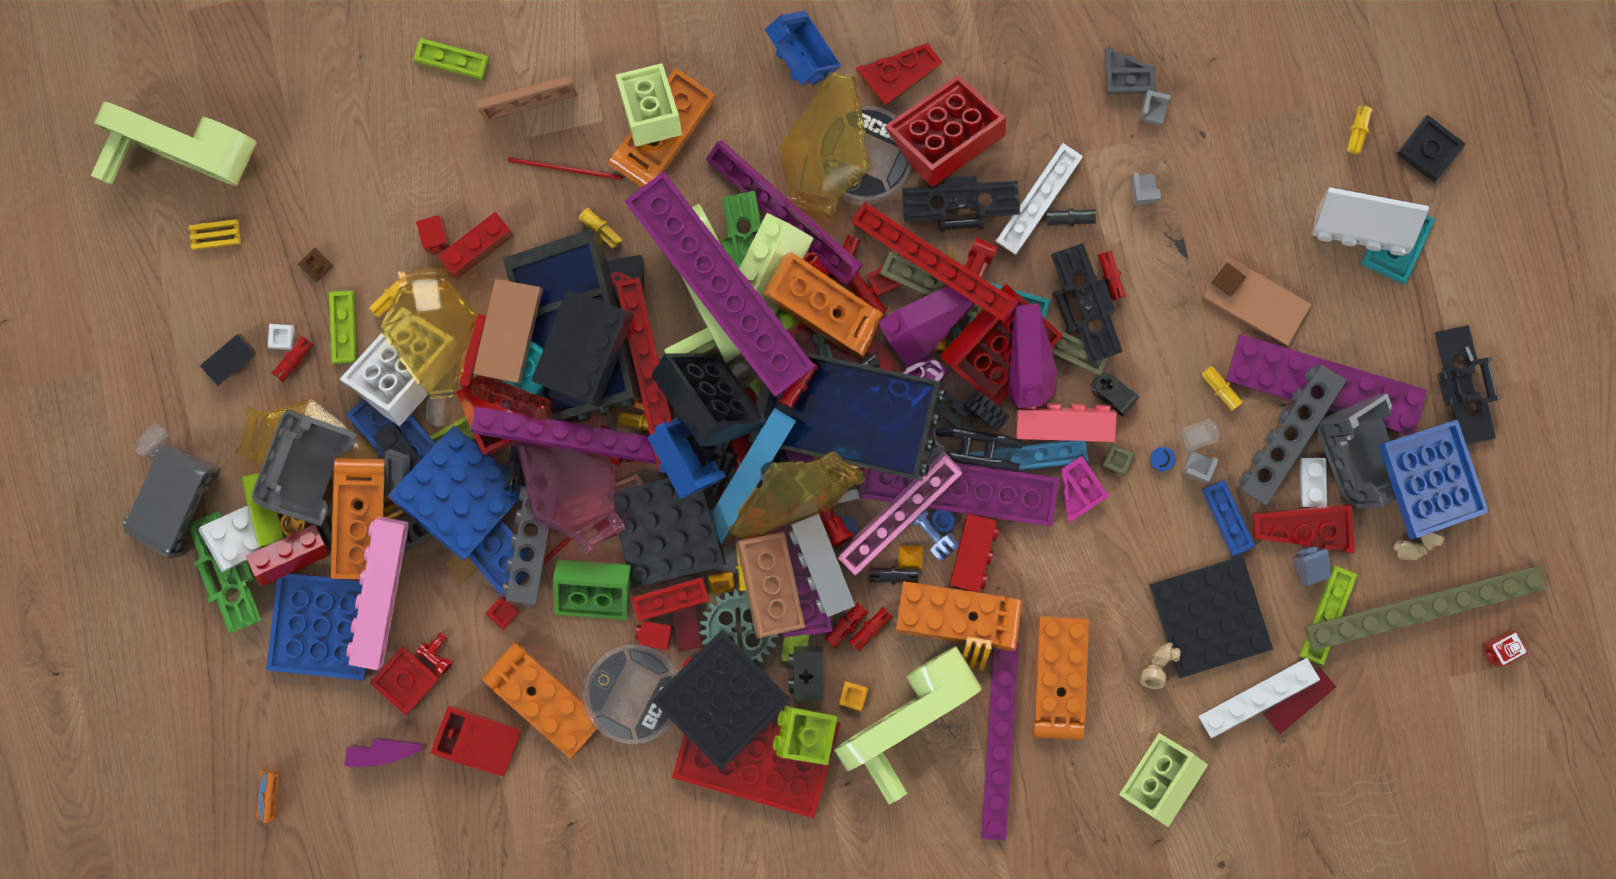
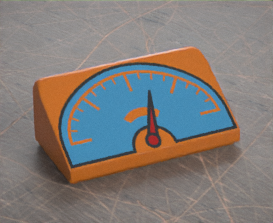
M260 771L256 819L262 823H268L275 819L278 771Z

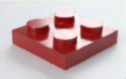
M401 646L369 684L406 716L440 677L405 646Z

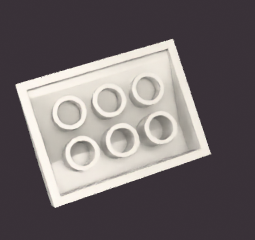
M1329 187L1317 207L1312 236H1317V239L1321 241L1337 240L1342 241V244L1346 246H1356L1358 244L1366 246L1368 250L1380 251L1384 249L1389 250L1391 254L1403 256L1409 254L1413 249L1428 213L1429 206Z
M404 308L340 380L382 415L400 426L464 354L453 338Z

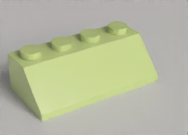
M767 213L739 269L776 316L779 307L762 297V294L783 255L792 252L803 259L814 238L791 224Z

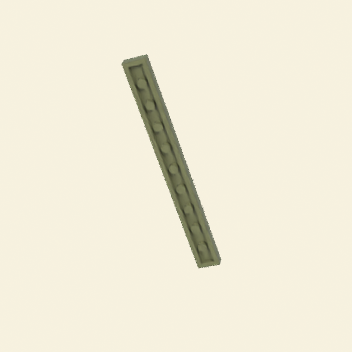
M892 252L889 253L880 272V275L925 296L947 286L908 259ZM974 304L966 315L975 318L982 308ZM1058 330L1064 336L1051 349L1052 354L1100 376L1108 358L1090 363L1082 340Z
M1533 566L1304 627L1310 649L1317 650L1546 590V585L1541 567Z

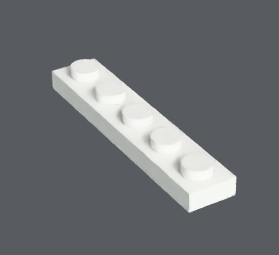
M1064 143L1061 145L1020 205V215H1013L995 243L1014 256L1017 254L1082 159V155Z
M1306 658L1205 712L1198 718L1210 739L1315 684L1320 679Z

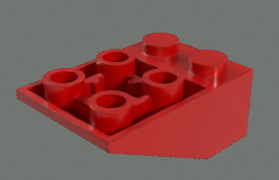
M485 377L472 383L469 389L462 388L456 391L470 427L475 407L519 414L510 396L508 387L502 380ZM474 434L485 456H490L519 442Z
M450 705L447 707L430 753L462 765L504 777L522 730L456 705Z

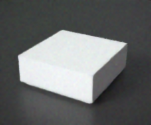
M269 324L268 348L291 350L294 346L296 326Z

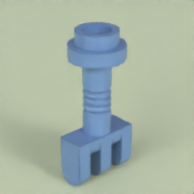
M922 511L913 520L912 524L914 526L919 524L928 533L935 543L930 551L939 561H943L946 555L949 556L953 550L959 547V543L950 533L942 537L926 518L929 513Z

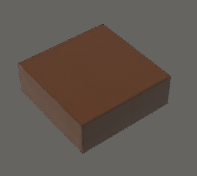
M1227 262L1211 283L1231 297L1246 276Z

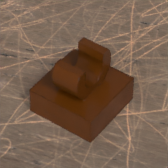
M315 247L298 263L315 282H318L334 266Z

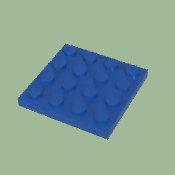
M1458 420L1378 445L1410 539H1415L1489 513Z
M453 426L388 495V498L464 561L519 500L521 486L524 485L520 482V489L516 493H511L512 486H510L509 492L505 491L504 484L507 474L505 469L491 456L483 455L477 444L456 426Z
M288 574L277 579L266 670L366 680L367 668L348 665L350 657L346 656L348 645L350 642H353L354 633H351V625L353 619L357 618L358 614L355 603L358 594L362 592L363 585H360V581L299 574Z

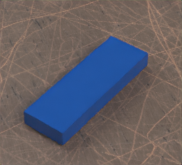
M1223 480L1202 489L1201 491L1231 556H1236L1256 547L1226 481Z

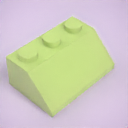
M1158 733L1119 795L1169 827L1208 764Z

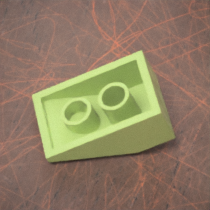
M662 63L616 75L635 147L682 135L679 114Z

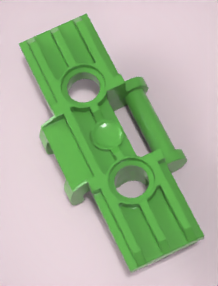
M755 191L722 197L728 237L722 239V247L738 268H740L761 226ZM742 221H748L751 224V229L746 234H741L738 231V225Z
M219 511L189 523L188 528L200 556L199 560L193 563L200 571L209 595L208 602L210 604L217 601L228 632L233 633L262 621V618L248 585L249 581H255L256 578L253 572L250 571L247 561L221 572L199 532L201 526L222 517ZM210 562L213 563L221 583V592H218L208 566ZM236 588L240 594L239 599L236 602H231L228 597L231 596V592Z

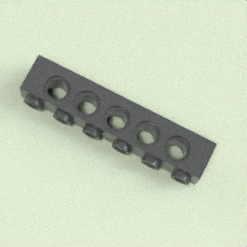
M1316 364L1315 367L1311 366L1304 376L1306 382L1302 388L1298 387L1291 396L1292 404L1288 409L1284 408L1277 419L1280 421L1275 430L1271 429L1264 439L1267 442L1262 451L1260 449L1257 450L1251 460L1253 462L1252 467L1249 471L1245 470L1238 480V483H1240L1238 489L1262 504L1267 505L1346 382V379L1323 365ZM1315 385L1321 388V395L1317 399L1311 396V389ZM1301 406H1305L1308 409V416L1301 420L1297 415V411ZM1291 426L1295 430V436L1293 439L1287 440L1284 436V431ZM1279 447L1282 451V456L1279 460L1274 461L1271 458V452L1274 448ZM1262 468H1266L1269 472V477L1261 482L1258 479V472Z
M531 456L530 463H525L523 477H527L526 487L521 486L519 500L523 501L522 510H517L515 524L519 525L518 534L512 535L511 548L515 549L513 558H508L506 572L510 573L509 582H504L502 597H506V604L536 608L561 461ZM536 479H543L547 483L543 489H536L532 484ZM531 503H540L542 510L538 513L530 512L528 507ZM529 526H534L538 529V533L534 537H528L524 534V530ZM530 550L534 553V557L530 561H523L520 558L521 552ZM520 574H526L529 576L530 581L528 584L521 586L516 583V577Z

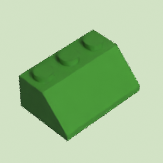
M557 559L553 577L554 615L627 620L631 565Z

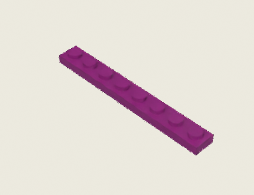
M723 140L717 141L706 161L742 193L755 191L758 207L763 212L777 217L813 237L814 239L808 252L816 253L820 262L845 285L851 283L863 265Z
M475 407L473 411L470 433L656 464L653 447L647 438L649 436Z
M1018 642L1015 651L993 648L981 839L1006 841Z

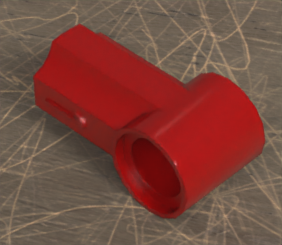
M976 237L964 267L982 278L987 266H990L998 247Z

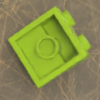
M785 706L784 711H781L778 716V725L781 726L780 735L775 736L773 741V749L776 750V755L787 759L828 765L837 716Z

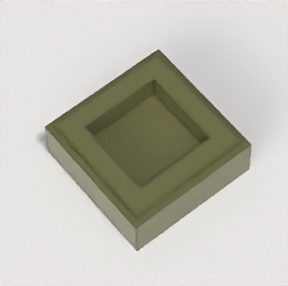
M1111 444L1102 467L1125 476L1134 453Z

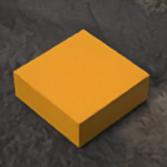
M845 681L839 705L863 711L869 687Z

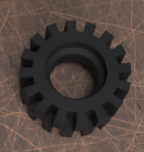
M975 390L964 403L965 407L997 432L1010 417L1001 407L978 390Z

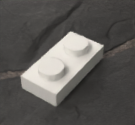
M1326 458L1299 459L1300 507L1327 506Z

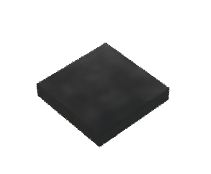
M1426 115L1396 154L1435 183L1466 143L1429 115Z

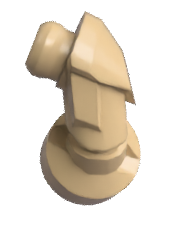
M1435 531L1421 536L1419 543L1412 542L1411 540H1397L1394 544V550L1398 552L1397 558L1417 560L1423 555H1427V551H1431L1435 546H1441L1446 536L1440 531Z
M1166 643L1157 648L1152 655V664L1141 673L1140 683L1150 689L1163 688L1165 686L1166 674L1162 668L1168 662L1180 660V649L1173 648V643Z

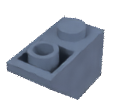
M1317 546L1308 547L1297 551L1299 556L1292 558L1302 586H1308L1331 577L1327 549H1318Z

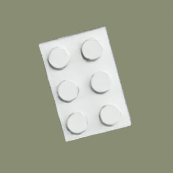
M248 505L199 528V532L221 572L248 561L246 555L262 549L258 548ZM282 531L283 538L288 537V535H286V534Z

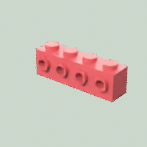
M1047 403V407L1018 408L1016 406L1015 435L1017 439L1115 442L1117 413L1114 409H1110V405H1096V408H1086L1084 404H1071V408L1061 407L1062 404Z

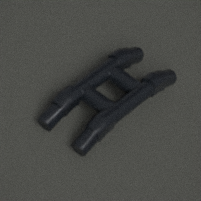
M955 427L936 428L935 435L938 437L961 439L959 453L946 451V454L955 463L1014 472L1019 471V463L993 457L995 444L1021 449L1023 446L1022 439ZM971 440L986 442L984 457L969 455Z

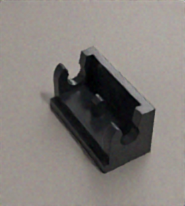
M237 334L203 362L200 367L219 386L254 357L256 351L241 334Z

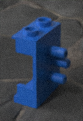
M806 11L780 15L764 29L777 48L776 56L779 59L785 60L788 68L792 71L790 73L791 79L794 81L798 80L800 85L810 83L815 85L820 81L828 82L836 76L835 71L842 66Z
M680 417L669 423L666 421L654 428L656 432L647 437L661 462L659 470L662 473H667L680 499L704 490L726 477L723 470H719L715 461L702 467L687 439L692 434Z

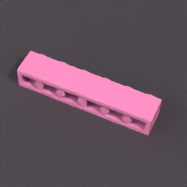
M943 451L930 464L929 472L926 477H923V481L913 480L838 552V559L856 575L962 474L961 468Z
M380 516L370 524L368 536L371 537L370 546L366 547L364 560L367 561L366 570H363L360 576V585H363L355 603L358 614L357 618L353 619L351 625V633H354L353 642H350L347 648L346 656L350 657L348 665L379 670L384 664L409 522Z

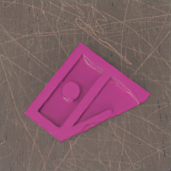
M1082 456L1061 468L1066 514L1069 522L1109 497Z

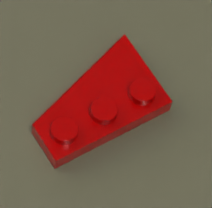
M926 43L902 51L900 54L876 60L874 63L858 66L856 71L886 107L939 67L942 61L930 45Z

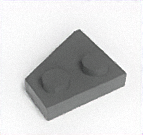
M1111 47L1105 48L1106 94H1146L1148 90L1156 91L1155 67L1146 63H1140L1129 55H1121L1113 51Z

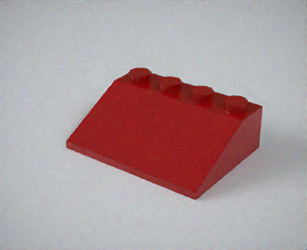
M957 75L886 124L885 129L914 170L931 187H934L1006 135V117L961 76Z
M1005 284L1000 289L1019 302L1017 305L1029 304L1008 284ZM982 309L940 357L974 388L1000 406L1009 393L1014 310L1004 323ZM1043 317L1052 349L1064 335Z

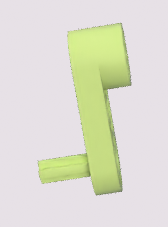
M103 102L93 124L110 133L91 176L112 185L132 143L219 181L238 186L257 142L227 125L206 117L201 118L193 137H190L122 107Z
M700 204L693 206V210L719 242ZM682 277L707 328L664 349L665 353H706L717 347L725 363L742 355Z
M957 646L939 654L906 676L917 695L916 698L855 734L834 749L846 771L855 769L862 764L866 766L889 805L901 799L908 792L883 752L982 690L981 685Z

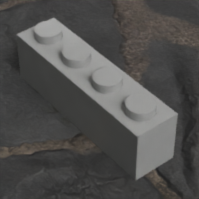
M819 514L792 524L793 530L789 531L793 544H799L802 553L798 554L802 567H808L811 576L807 577L811 590H817L820 599L816 600L820 613H826L827 617L855 607Z

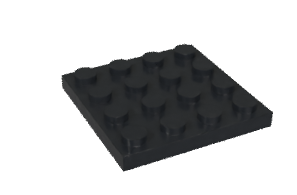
M665 478L608 493L627 565H631L630 578L633 588L726 565L706 489L680 499L670 479Z
M1243 556L1148 584L1167 643H1173V648H1179L1181 651L1180 660L1177 662L1173 661L1178 678L1273 650Z
M721 629L651 701L722 770L791 701V698Z

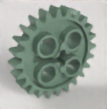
M736 589L734 590V597H730L729 593L725 592V600L717 596L716 601L718 604L716 606L711 603L708 604L712 610L711 613L703 612L708 620L700 622L701 625L706 626V630L701 631L700 634L707 635V639L702 641V644H707L722 629L728 636H732L738 645V633L733 632V627L737 626L735 609L739 607L741 625L746 626V631L742 632L743 651L753 661L757 658L758 661L763 662L761 654H771L767 647H775L776 644L771 641V638L779 637V635L759 638L760 643L757 647L748 646L746 637L751 633H755L753 623H748L744 619V612L750 609L747 591L745 590L743 595L739 596V592ZM723 611H729L733 615L731 624L723 625L720 622L719 617Z

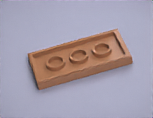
M570 75L475 102L484 120L490 121L576 97L577 92Z
M1226 256L1216 275L1225 263L1228 262L1245 275L1246 278L1231 297L1210 283L1202 299L1282 345L1288 346L1309 310L1311 303L1231 257Z
M495 279L473 374L521 384L543 289L541 287Z
M785 532L737 541L736 544L756 638L805 628Z

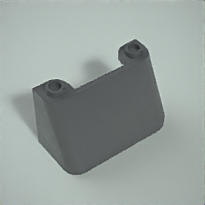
M1387 393L1374 395L1323 418L1316 427L1342 497L1346 504L1352 505V508L1355 509L1384 508L1396 499L1378 446L1390 441L1382 418H1386L1392 413V404Z
M287 409L280 418L252 493L253 501L268 510L321 526L329 513L327 502L322 498L334 469V459L338 458L339 453L346 454L353 449L356 433Z
M164 444L155 449L152 455V460L154 461L131 513L126 515L122 526L125 533L157 553L171 559L184 555L188 545L182 543V540L188 537V534H185L203 492L207 491L210 487L207 484L211 478H218L222 468L171 444Z

